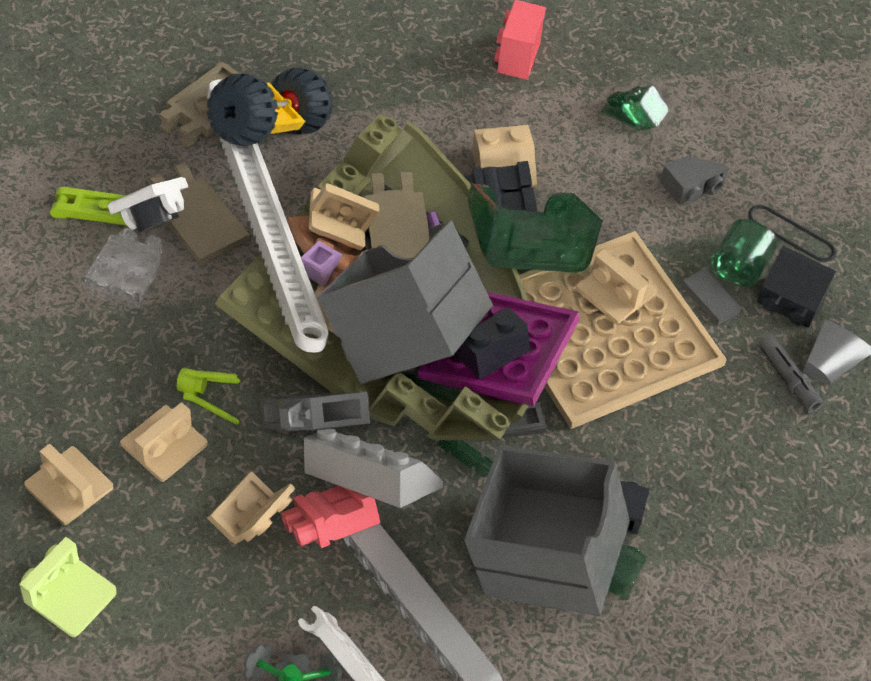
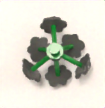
M256 645L244 660V666L246 667L244 677L250 678L253 681H258L264 670L278 677L279 681H307L315 678H321L324 681H340L342 677L341 665L332 652L321 654V664H319L317 671H313L309 667L310 659L304 653L297 654L296 656L292 653H287L283 661L277 663L275 667L270 665L269 658L272 654V648L269 645Z

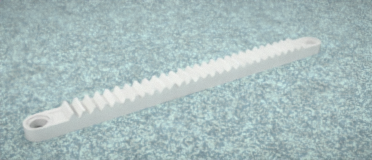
M221 79L211 81L207 99H209L211 91ZM220 138L222 148L225 149L227 162L230 163L232 176L235 177V184H238L237 190L240 191V198L243 199L245 212L248 213V221H251V228H254L253 235L256 236L259 251H262V259H265L264 266L267 267V274L270 275V283H273V291H276V299H279V308H282V316H285V324L289 325L294 342L300 349L312 353L320 352L326 345L329 334L328 328L258 143L250 146H239L230 144ZM305 333L313 334V335H316L318 338H317V339L309 338V337L305 336L304 334H305Z

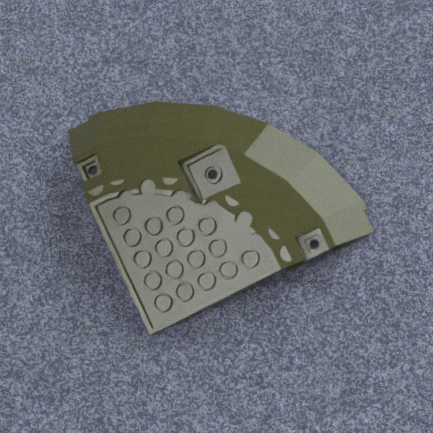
M379 114L359 134L344 159L317 186V189L321 190L325 183H329L365 198V195H372V174L383 173L384 184L393 190H400V172H412L414 192H423L426 212H436L438 220L443 223L452 220L457 232L469 241L466 251L485 290L527 300V294L505 239L474 189L429 138L410 121L401 130L397 127L394 119ZM310 199L297 216L310 215ZM295 242L300 257H302L304 253ZM262 252L219 296L215 303L224 312L330 392H367L370 419L395 427L402 416L406 414L429 432L427 437L434 440H500L511 422H518L528 408V405L472 392L466 386L463 389L422 380L419 377L407 378L401 372L361 384L340 344L342 342L341 338H337L336 334L329 330L326 345L320 352L312 353L300 349L294 342L289 325L285 324V316H282V308H279V299H276V291H273V283H270V275L267 274V267L264 266L265 259H262ZM309 278L312 289L315 292L318 283ZM305 333V334H304L305 336H307V337H309V338H314V339H317V338H318L316 335H313V334H309V333Z

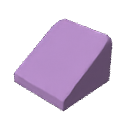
M318 241L301 257L308 277L324 286L341 260L342 254L323 242Z

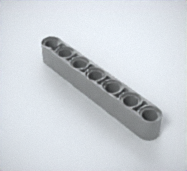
M380 523L344 537L346 545L352 546L356 552L354 553L355 557L366 571L370 569L374 574L372 578L385 594L388 593L392 597V604L404 619L408 618L413 625L410 627L423 643L427 642L433 649L430 652L443 669L447 667L451 672L450 678L453 681H503L497 669Z

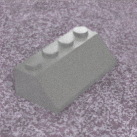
M333 428L318 429L317 433L304 438V468L306 474L401 508L443 488V481L426 464L409 457L407 453L390 451L381 444H370L361 441L357 436H346L337 433Z

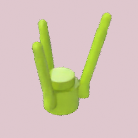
M185 367L180 370L176 387L177 391L184 392L183 400L192 401L233 424H239L237 418L196 396L198 393H204L207 381L239 384L241 380L237 378V374L197 371Z

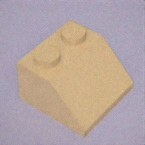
M529 125L474 130L472 154L476 167H504L516 165L517 162L528 161L532 179L531 187H537L535 149Z

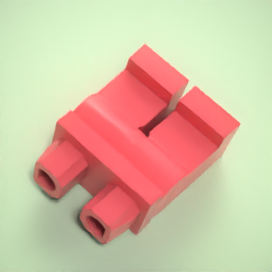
M339 485L323 492H310L305 497L302 494L293 498L295 507L281 512L285 530L288 533L293 532L300 546L315 541L323 548L330 545L329 540H338L380 523L374 498Z

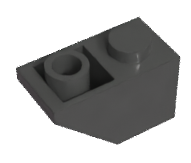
M685 156L664 166L660 182L680 205L687 201L694 202L702 194L709 191H719L725 184L729 168L725 164Z

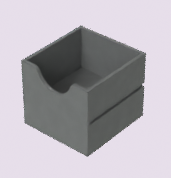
M452 220L433 226L429 230V241L413 258L400 257L391 252L385 245H379L363 251L317 297L337 338H341L342 342L340 344L361 384L452 356L470 335L473 328L478 325L493 306Z
M499 445L465 537V543L473 565L476 567V573L484 595L503 600L601 616L630 522L616 462Z

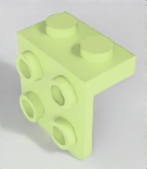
M67 537L58 545L55 544L50 547L44 559L36 568L29 569L24 574L20 583L24 603L71 637L78 636L117 594L115 585L79 560L76 544Z

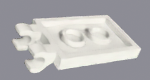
M313 606L311 609L317 617L314 624L309 625L303 618L298 620L302 629L313 633L324 642L354 681H385L350 637L340 629L333 615Z

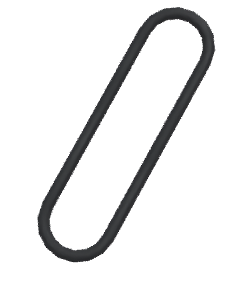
M764 205L753 206L749 210L748 216L752 223L812 258L822 262L831 261L835 258L836 248L832 243ZM765 209L830 246L832 255L828 258L816 256L754 220L752 216L753 211Z

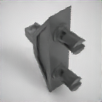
M367 392L259 397L262 428L297 431L370 423Z

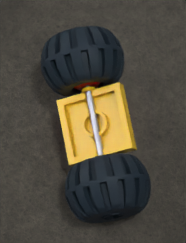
M305 68L288 69L277 75L271 84L265 83L253 75L239 73L224 78L213 88L207 103V107L210 108L207 116L208 120H212L210 123L212 129L221 139L234 145L250 146L263 140L269 134L290 131L292 134L301 135L302 131L307 134L318 131L326 124V120L329 119L332 112L330 107L333 106L332 98H329L331 91L329 86L326 85V81L316 72Z

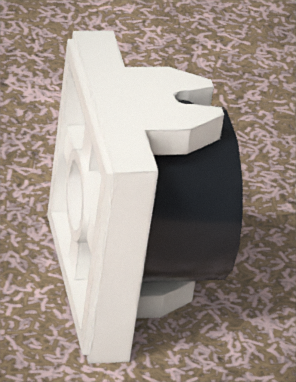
M183 177L152 184L114 200L107 206L111 214L121 212L125 224L131 230L137 228L138 232L145 231L179 218L178 212L184 210V200L180 190L188 188V185Z

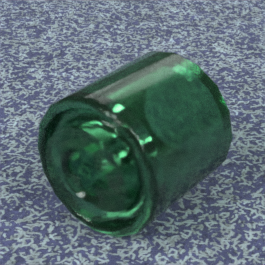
M750 219L736 220L732 223L713 254L712 267L721 278L740 287L753 286L760 279L776 251L777 240L766 226Z

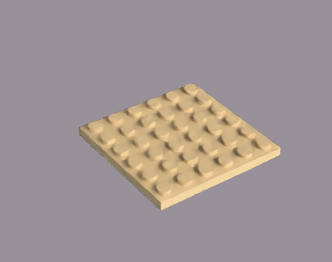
M636 231L519 275L528 301L579 312V322L544 387L570 429L725 366L726 357ZM603 249L611 256L619 257L657 289L654 297L619 324L614 323L576 290L577 284L592 273L595 256Z

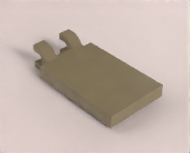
M223 62L215 66L166 102V110L159 114V118L164 121L159 125V129L168 134L177 126L178 122L181 123L183 126L180 127V132L185 136L180 139V143L187 148L197 141L200 134L209 137L214 133L210 125L212 120H208L207 112L210 111V108L207 107L209 84L213 80H223L230 75L239 74V72Z
M185 162L175 166V171L179 175L175 179L185 178L188 188L180 190L184 200V210L178 212L179 218L168 222L167 225L196 261L201 265L248 241L249 233L203 177L195 180ZM161 174L150 178L151 184L165 181Z
M400 172V190L385 191L383 173L372 174V195H365V199L378 203L379 213L368 227L370 247L374 248L379 245H385L391 252L400 257L413 258L429 241V228L423 192H414L412 172Z

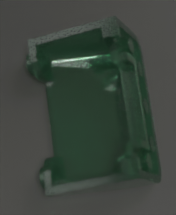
M471 184L468 205L482 255L491 266L579 273L590 265L603 220L575 193H555L547 200L544 212L498 207L496 205V193L491 187Z

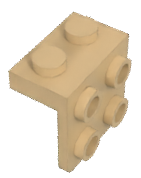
M251 471L237 484L207 519L232 543L237 544L244 539L249 542L256 534L260 536L272 524L270 518L276 512H282L293 499L289 495L294 491L295 487L290 483L273 493Z

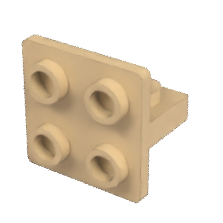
M325 183L321 190L313 188L311 191L309 230L320 236L340 242L345 246L362 251L365 247V231L379 213V204Z
M604 249L595 256L592 273L576 286V290L616 324L626 319L654 297L657 292L654 286L619 257L611 256Z
M182 402L173 409L164 405L120 441L121 447L161 482L166 481L208 445L207 439L191 426L190 409Z
M48 444L40 450L41 470L24 482L25 488L64 526L68 525L113 490V483L74 446L60 454L51 444Z

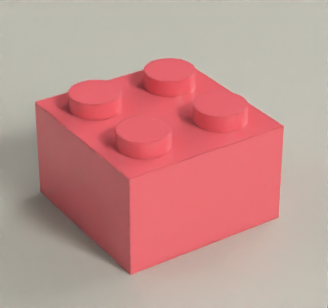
M515 0L512 9L506 10L503 25L506 26L505 28L500 27L497 37V43L501 44V47H497L494 62L498 63V73L528 80L541 41L546 7Z

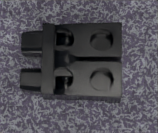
M528 161L517 162L516 165L504 167H476L472 169L471 174L463 175L474 189L494 223L532 221L535 217L537 206L534 190L531 187L532 179Z

